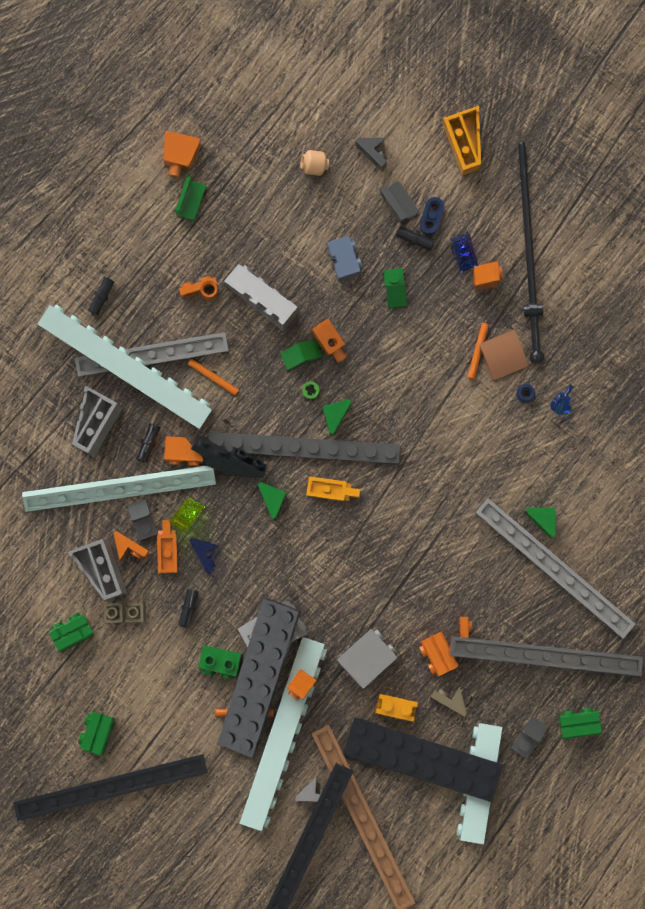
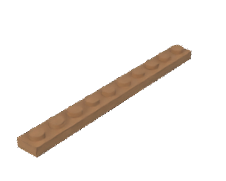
M329 725L312 733L330 773L336 762L350 769ZM352 775L342 798L396 909H405L415 904V901Z

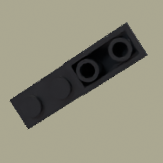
M196 434L191 450L205 457V465L235 476L263 478L265 476L267 465L262 460L248 455L244 450L233 447L229 452L225 447L218 446L207 437L200 436L199 434Z

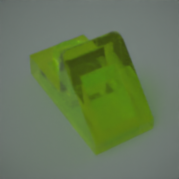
M188 497L169 522L187 533L205 507Z

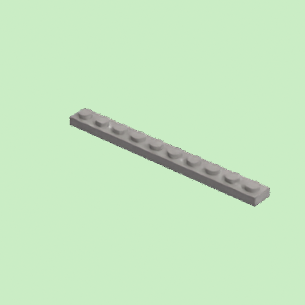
M489 498L475 512V514L619 637L624 639L635 626L631 619Z

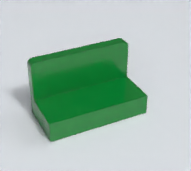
M187 176L175 210L177 217L195 222L207 188L206 185L194 182L191 177Z

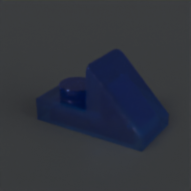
M468 232L450 239L452 243L450 248L461 272L479 266Z
M195 538L189 539L206 573L209 575L215 572L213 567L216 564L211 555L207 557L206 554L219 548V546Z

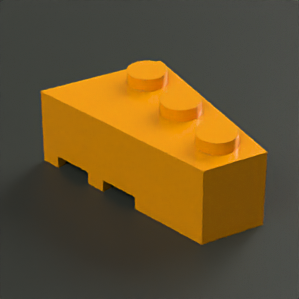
M479 106L443 119V127L462 176L480 170L481 166Z

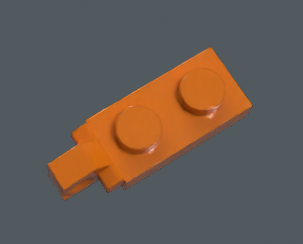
M162 520L163 530H158L157 535L158 574L178 573L176 530H171V520Z

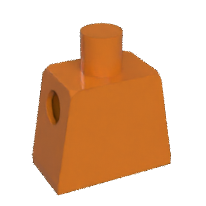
M165 131L163 162L164 165L170 166L168 174L170 177L179 178L181 169L191 170L202 144L200 138Z
M329 319L324 320L310 330V333L327 356L332 354L337 362L347 357L341 348L345 343ZM329 339H332L335 344L333 347L329 346Z

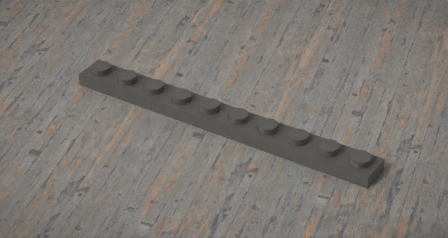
M209 432V440L218 446L225 447L229 452L233 447H236L252 455L399 464V444Z
M451 636L449 656L642 676L643 657L456 636Z

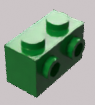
M203 645L198 668L202 669L203 674L213 675L214 672L221 673L222 678L232 680L233 676L237 677L242 654Z

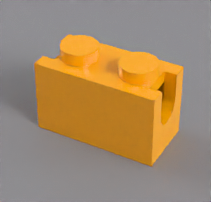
M379 694L375 713L414 722L418 702Z

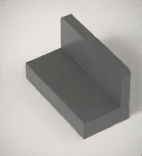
M396 182L390 187L386 185L380 189L381 197L400 225L419 213V210L400 182Z

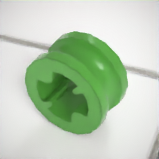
M311 381L305 383L302 388L303 396L307 399H314L319 394V386ZM309 385L314 386L316 391L315 394L312 393V396L308 395V391L305 390L307 386L308 388L310 387Z

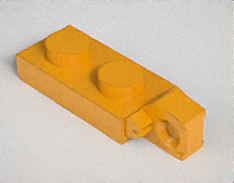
M309 477L306 496L349 501L350 497L360 498L361 491L360 489L351 488L352 484L345 481Z

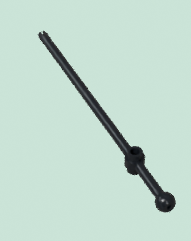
M521 141L518 144L529 293V305H524V317L530 316L533 351L530 353L529 359L532 363L538 364L542 363L545 357L544 353L540 351L538 316L543 315V304H537L527 158L525 143Z

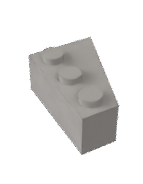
M85 386L83 403L80 406L79 421H77L72 444L86 454L95 457L123 408L115 401Z
M101 539L68 552L103 600H112L127 594L109 539Z

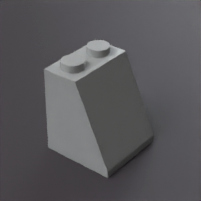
M370 629L337 659V662L362 689L397 659L395 655L397 651L390 644L387 646L382 641L384 637L377 629L375 631Z

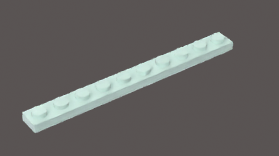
M201 466L22 492L25 510L28 512L215 485L216 480L213 468Z

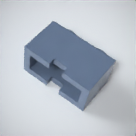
M346 236L327 242L331 260H336L334 269L338 282L359 276L360 269H363L360 258L356 259L354 252L357 251L354 240L351 241L350 237Z

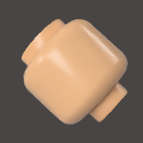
M308 150L301 157L300 167L305 174L321 176L329 168V159H326L324 152Z

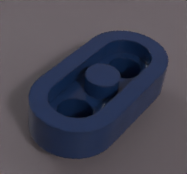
M438 197L428 199L425 204L420 229L426 235L435 234L440 225L444 203ZM436 205L438 210L433 211L431 206ZM431 223L433 227L428 229L426 224Z

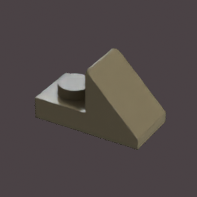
M458 687L452 699H449V694L441 689L438 692L433 691L430 698L465 717L467 713L460 687Z

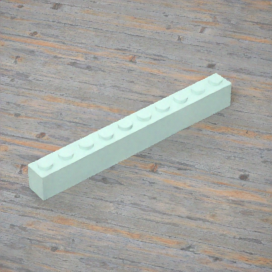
M49 305L38 322L39 326L199 429L212 411L209 408L211 404L202 398L200 401L193 398L194 393L186 388L182 391L177 387L179 383L171 378L165 380L161 377L162 372L154 367L151 370L145 367L146 362L136 357L134 360L128 356L130 352L120 346L117 349L112 345L114 341L106 336L103 339L96 335L98 331L89 325L87 328L80 325L82 321L72 315L69 318L64 314L66 310L60 306L55 305L52 307Z
M302 637L239 824L262 831L263 827H268L271 817L267 815L269 809H274L277 800L274 797L275 791H280L283 779H280L282 771H287L290 761L286 759L288 753H293L296 744L293 738L295 734L299 735L302 726L299 720L301 715L305 716L308 705L305 704L307 697L311 698L314 690L313 686L304 700L299 698L297 701L288 694L290 690L287 687L300 669L311 677L318 678L321 670L318 667L319 661H324L327 649H324L325 644Z

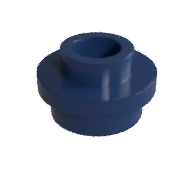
M528 384L521 385L516 392L517 399L522 403L532 402L536 394L534 388ZM527 391L529 393V396L524 397L522 395V392Z

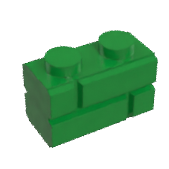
M78 612L69 617L70 621L64 624L61 621L51 626L53 630L49 631V634L59 653L95 636L85 614L80 615Z
M592 707L581 709L582 713L574 714V710L562 712L563 716H558L561 739L602 734L599 711H593Z
M92 711L91 715L87 714L84 723L87 726L86 731L81 733L78 744H81L80 749L103 756L116 718Z

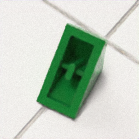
M316 340L297 343L280 353L287 371L323 358Z
M347 399L322 406L331 436H334L352 404L351 400Z
M262 482L257 483L272 520H276L286 497V492Z
M527 508L524 511L550 539L556 535L555 508Z

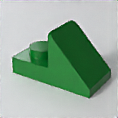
M403 268L384 270L388 309L407 307Z

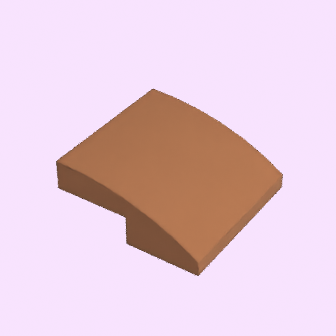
M515 330L479 344L493 381L529 367Z

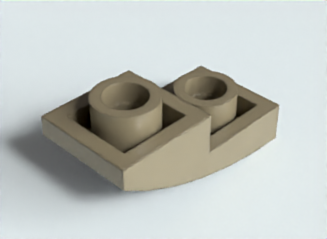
M145 603L104 604V623L146 622Z

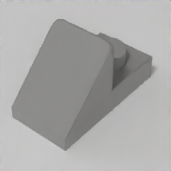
M316 778L296 796V801H318L322 790L316 793Z

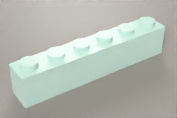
M478 723V727L474 726L472 738H476L475 745L471 746L469 754L497 762L502 727ZM463 793V796L466 797L465 805L461 804L460 816H463L462 824H458L456 835L460 836L459 840L484 844L490 802Z

